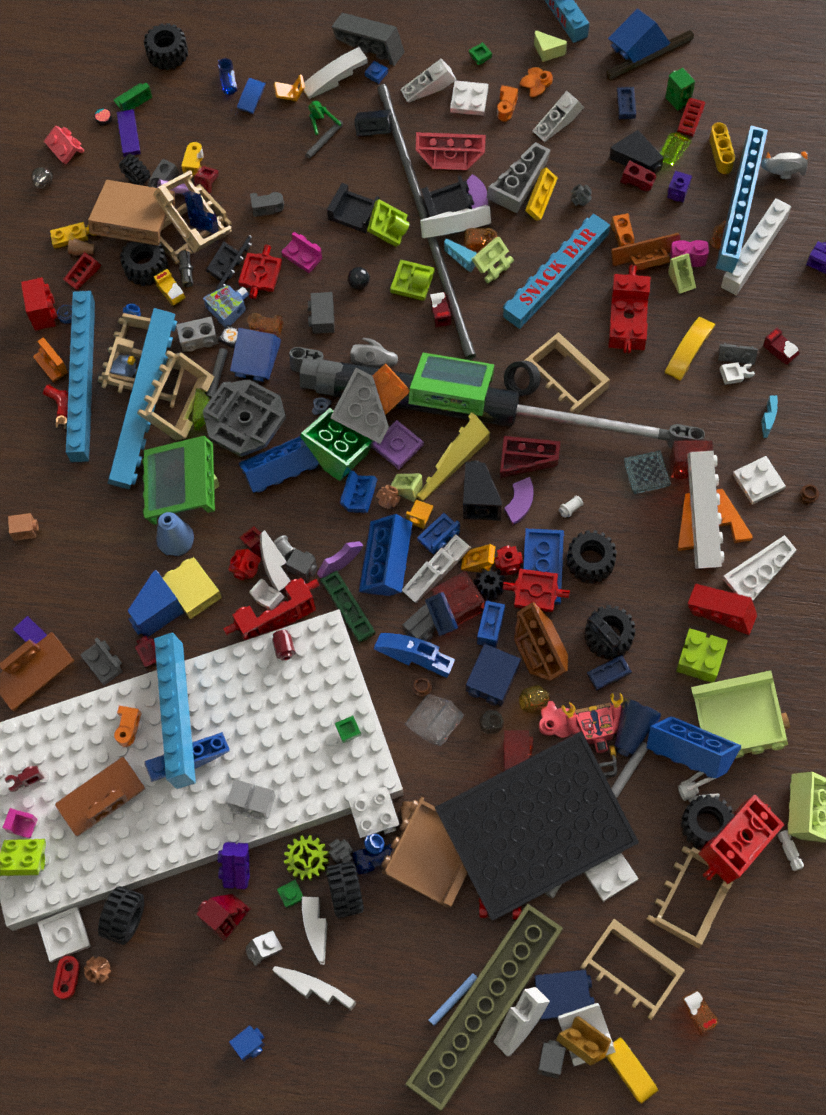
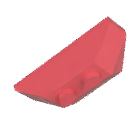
M416 132V151L432 169L468 170L485 153L486 135Z

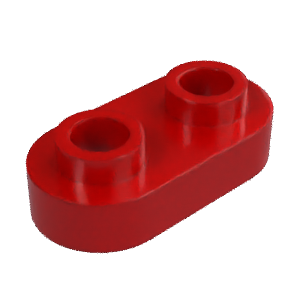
M73 956L61 958L56 970L53 993L56 997L63 1000L69 999L74 995L77 985L80 963ZM69 964L73 965V969L71 971H67V966ZM68 985V991L63 993L62 987Z

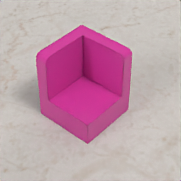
M10 808L2 828L8 833L30 839L38 819L32 814Z

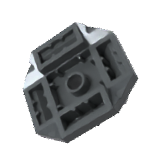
M241 380L232 383L223 382L203 409L210 441L240 457L266 448L286 419L281 397L251 380Z

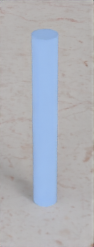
M473 973L432 1015L429 1022L433 1026L472 987L477 979Z

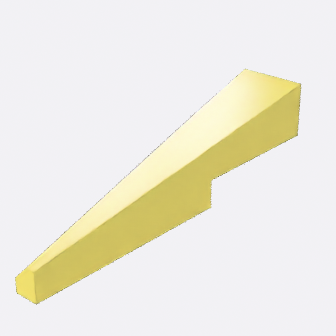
M472 412L468 416V424L464 428H460V434L451 442L435 466L438 470L432 477L427 478V484L418 492L417 498L424 501L489 441L490 432Z

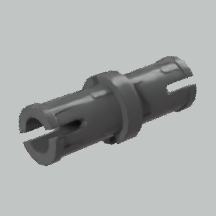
M186 251L179 252V272L182 277V286L185 287L186 283V287L193 286V266L190 262V252L187 251L186 255Z

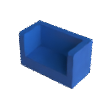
M490 601L485 602L477 635L478 645L484 646L486 644L494 648L497 647L505 614L504 604Z

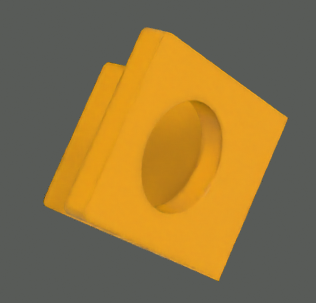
M299 75L294 85L274 83L276 98L297 101L305 89L302 75Z
M416 500L411 512H406V519L411 521L412 525L424 529L433 510V505Z

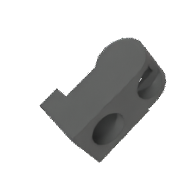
M162 159L148 182V187L157 188V185H160L158 180L170 181L179 175L176 165Z
M272 192L264 196L250 193L254 217L279 213L284 209L283 196L279 192Z

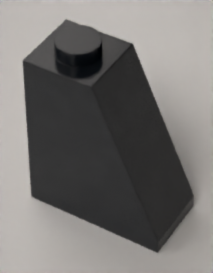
M639 130L610 147L609 158L624 166H627L628 162L631 161L653 173H658L663 167L664 157Z

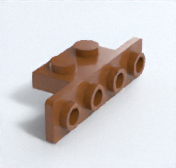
M674 233L611 249L612 264L616 266L631 262L632 266H637L636 270H644L648 267L669 263L670 256L668 253L671 250L672 242L681 240L680 234Z

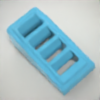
M445 239V252L471 272L475 267L471 258L477 253Z

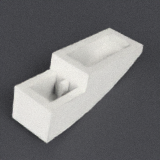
M263 531L260 534L263 564L274 589L280 591L290 582V579L281 568L287 562L266 531Z
M302 897V914L307 938L321 965H325L327 920L319 918L320 899L319 897Z
M536 987L524 989L517 1006L509 1009L494 1040V1043L506 1056H510L525 1040L550 1002Z

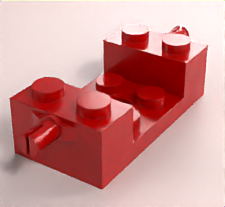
M632 265L629 266V274L627 275L614 274L608 348L624 349V353H626L627 349V353H631V349L645 350L647 340V311L651 277L636 275V265L633 266V271ZM631 313L634 317L628 319L624 314Z
M302 578L291 580L285 586L288 601L281 602L277 608L271 611H264L258 618L250 605L239 608L232 614L234 622L223 628L226 635L238 630L245 641L296 622L316 611L310 590L320 586L317 579L307 584Z
M755 794L738 807L733 813L735 814L734 817L698 853L709 865V869L703 874L704 878L708 876L707 880H711L715 874H718L727 884L738 879L785 825L771 811V807H768V804H764ZM742 832L748 834L749 841L743 838Z

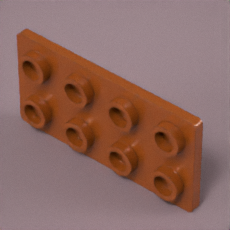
M50 632L37 644L29 639L0 663V668L3 670L0 673V695L11 710L17 709L74 662V659L53 632Z
M121 757L56 802L55 806L73 833L78 837L144 791L145 787L126 759Z

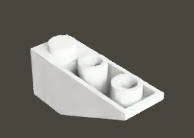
M440 59L401 88V91L409 103L441 91L457 79L451 68Z
M566 91L534 128L533 132L544 142L572 122L584 106Z

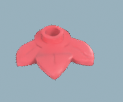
M548 701L541 709L540 732L546 736L556 735L560 738L570 736L572 733L567 725V715L562 712L561 708L557 709L553 701Z

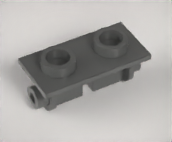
M726 343L720 344L718 360L755 365L758 349L754 348V346L737 347L736 345Z

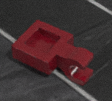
M36 765L25 768L22 773L18 774V777L9 775L4 780L7 783L14 781V785L8 789L10 792H15L22 786L27 787L43 779L44 776Z

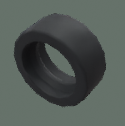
M517 361L511 363L506 368L504 384L507 390L516 391L519 396H525L534 393L539 387L541 380L540 372L532 362ZM521 367L528 371L530 377L529 385L525 389L517 387L514 379L516 370Z

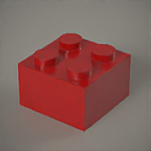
M43 278L21 282L26 313L34 330L55 327V319H58L56 309L53 308L55 300L50 291L49 284H45Z

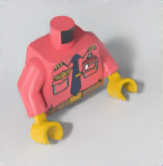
M613 693L610 695L614 705L606 703L575 710V706L569 702L571 706L569 711H566L564 705L561 706L562 712L567 715L566 721L569 731L573 735L582 731L588 745L595 744L597 753L608 751L606 741L613 739L614 734L618 731L622 711L620 704L623 702L621 693L620 699L617 701L613 700Z

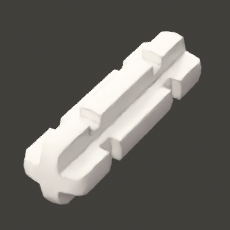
M788 830L780 832L778 838L780 842H783L782 847L788 861H791L792 870L802 869L804 864L798 858L800 855L793 840H791V835L788 834Z

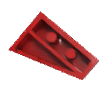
M695 584L688 601L689 609L695 616L704 617L747 635H750L757 617L751 597Z

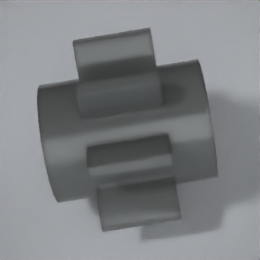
M578 184L571 190V201L576 206L578 204L581 206L586 205L592 199L590 196L592 190L587 184L584 187Z
M336 839L329 844L332 849L328 853L336 864L349 862L352 859L350 854L353 852V849L345 839L341 842Z

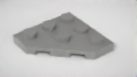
M355 368L330 418L381 444L389 426L373 376Z

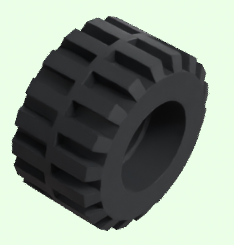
M162 23L160 26H153V29H149L148 34H145L144 47L147 58L154 67L158 66L161 70L163 68L169 70V68L174 69L177 65L180 66L182 62H185L186 57H188V47L185 34L180 27L177 28V25L174 24L171 26L170 23L166 25Z
M135 241L127 242V247L124 246L122 248L123 252L120 253V261L126 277L136 285L138 283L141 286H145V284H148V286L152 285V282H155L154 276L163 272L168 267L162 245L159 244L158 246ZM142 259H151L148 263L137 264Z
M589 530L585 531V534L581 532L569 544L567 566L570 567L569 571L571 574L575 573L574 577L576 579L582 578V582H586V580H589V583H594V580L601 582L602 577L606 579L609 573L611 574L617 555L616 546L614 543H611L612 539L610 537L605 538V533L603 532L601 534H597L598 531L596 530L593 533H590ZM589 550L595 551L601 555L602 560L597 563H589L583 560L581 554Z
M606 605V609H603L601 606L598 608V612L594 610L591 614L592 616L594 613H597L608 625H612L620 631L621 644L619 647L616 646L613 652L586 623L584 635L587 647L591 646L590 651L592 653L596 651L597 656L600 658L601 655H604L605 659H609L610 656L615 659L618 657V654L623 656L625 651H629L633 643L635 623L631 621L632 616L630 614L626 615L625 609L618 610L619 606L611 608V605Z
M701 795L696 800L693 799L686 807L681 818L683 836H687L686 841L688 843L693 842V847L696 849L698 846L702 849L734 817L735 814L731 813L732 807H727L725 800L719 801L718 796L711 798V795H706L703 798ZM703 813L713 815L719 822V830L713 833L703 831L697 824V816Z
M349 861L327 866L326 874L336 917L343 918L363 913L364 906L354 863Z
M121 886L116 887L110 893L103 906L98 923L99 936L122 945L128 943L136 932L144 909L143 894Z

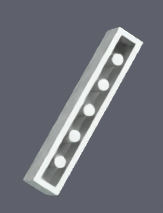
M775 198L741 249L734 272L725 273L721 288L735 295L739 293L786 222L791 209L790 205Z
M714 451L690 452L687 454L695 569L722 567L724 552L721 551L720 544L723 543V534L719 532V524H721L722 518L721 513H718L717 505H720V495L716 493L719 478L718 474H715L717 456L714 455Z

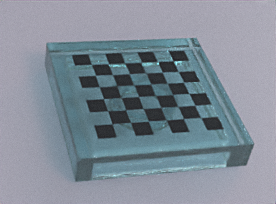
M660 450L624 458V464L634 494L670 486L671 482Z

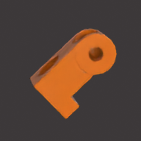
M502 85L500 89V100L502 101L497 106V117L501 121H509L518 100V89Z
M628 213L613 216L611 228L617 238L618 247L634 244L635 240Z
M119 705L117 714L121 721L114 733V737L120 746L129 747L135 741L142 713L137 708Z

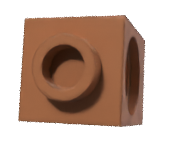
M31 513L8 516L9 534L14 541L36 538V531L39 530L37 519H34Z

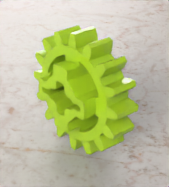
M302 835L301 841H297L294 838V845H287L290 852H284L285 857L288 858L284 863L285 865H290L287 870L289 873L294 871V878L300 875L301 881H304L305 876H308L309 880L312 881V875H316L319 878V871H326L323 864H328L329 861L324 857H327L329 854L328 851H323L326 848L324 843L319 845V838L313 841L312 836L309 835L308 839L305 840ZM308 845L315 847L317 850H311L308 848ZM300 848L299 852L294 855L295 851ZM305 850L309 856L308 866L304 861ZM319 861L318 865L313 869L314 864ZM295 865L302 866L305 871L299 870Z

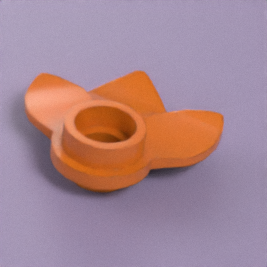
M534 67L528 69L529 75L523 77L519 83L522 87L530 88V97L532 98L541 95L545 88L552 84L553 76L549 71H542V69Z

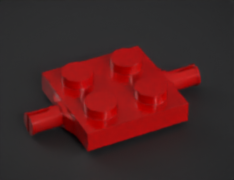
M264 245L262 253H247L238 283L239 286L251 288L249 295L251 299H256L259 290L274 292L282 259L269 255L270 245L268 247Z
M519 569L518 579L515 583H503V590L514 591L515 608H524L534 602L542 611L553 612L554 602L557 597L569 599L570 590L558 589L557 573Z

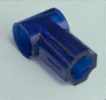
M223 58L218 62L223 93L232 95L238 91L233 63L230 59Z
M391 844L384 846L379 854H372L366 848L353 852L352 856L357 874L369 873L375 870V868L381 867L386 855L390 856L393 850Z

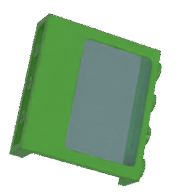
M422 353L410 386L409 404L466 414L472 412L475 415L482 416L489 383L493 381L495 364Z
M201 436L144 450L143 498L145 500V508L143 509V515L145 519L155 525L157 524V517L166 512L177 513L202 507L208 513L215 511L213 443L207 437Z

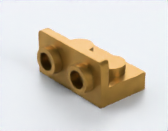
M579 1016L575 1017L572 1026L560 1032L556 1041L590 1066L605 1058L611 1043L610 1038Z

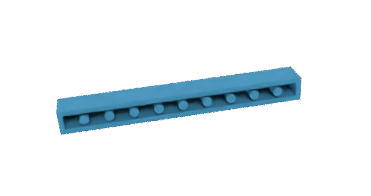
M750 126L746 136L717 259V269L733 273L738 263L768 130Z
M91 291L73 292L66 437V454L70 462L89 461L95 300Z
M157 308L153 309L107 484L130 489L131 484L135 485L137 474L134 473L135 468L140 466L142 459L139 456L140 449L144 450L146 439H143L144 433L149 432L151 424L138 415L137 412L139 409L145 411L148 402L144 398L146 395L152 397L156 388L151 383L153 380L159 381L163 372L159 367L161 364L166 365L168 359L165 355L166 348L171 347L173 339L170 337V333L175 331L177 321L174 320V313Z

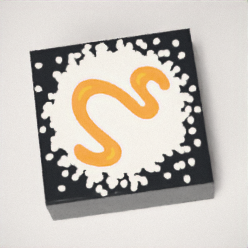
M227 325L218 338L219 342L235 349L238 329Z

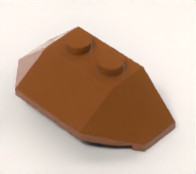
M534 602L518 611L514 641L530 674L552 681L567 672L568 653L552 621Z

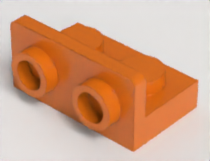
M43 337L38 340L39 352L33 357L52 382H55L67 374L68 371L64 362Z

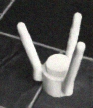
M701 771L697 772L678 786L682 799L684 801L689 800V802L693 799L696 800L698 797L696 794L699 793L698 787L716 778L707 777L695 783L693 781L704 774ZM718 793L706 794L711 795V798H714L715 796H720Z

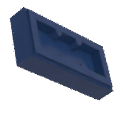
M634 87L617 88L619 119H636Z
M444 592L425 599L439 636L458 629Z
M621 655L587 672V676L596 691L630 675L632 671Z

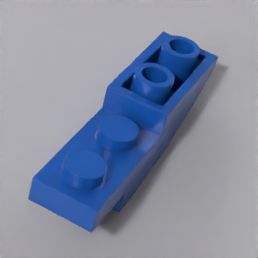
M380 633L373 648L408 666L411 662H414L445 678L448 677L455 659L438 652L439 646L401 634Z
M223 732L192 742L194 768L201 767L230 751ZM164 755L145 761L144 764L151 782L166 777Z

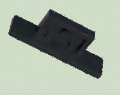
M251 235L246 238L239 251L225 242L221 244L205 270L220 281L213 292L227 285L224 282L227 278L230 280L233 276L235 264L238 266L244 258L241 256L243 251L247 252L252 245L250 242Z

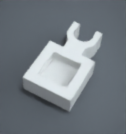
M737 362L721 365L719 368L725 384L742 382L744 377L751 378L755 374L746 370L750 369L751 363L740 367Z

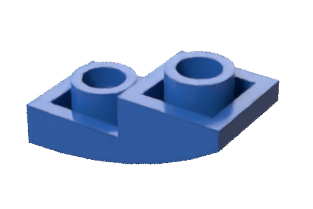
M249 78L237 108L254 114L258 100L261 99L265 83Z

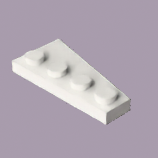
M784 535L725 574L722 579L734 593L751 597L753 601L795 554L796 548Z

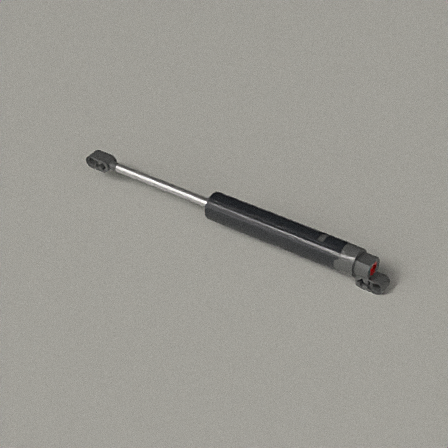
M295 347L289 352L290 368L293 371L300 372V387L315 389L318 394L341 398L355 368L371 376L379 370V368L324 360L323 353L318 350ZM393 371L410 389L415 374ZM421 376V377H423V378H429V379H435V380H441V381H447V382H453V383H459V384H465V385H471V386L481 387V385H475V384H469V383H463V382H457V381H451V380H445V379H439V378ZM488 387L483 415H476L481 422L509 427L515 424L516 416H523L665 440L668 447L688 452H699L702 449L705 432L698 427L674 424L667 430L519 405L518 392ZM409 393L395 406L468 420L470 415L409 404ZM431 395L432 397H435V398H441V399L444 398V397H441V396ZM450 398V400H452V401H458V402H462V401H463V400H458V399H452V398Z

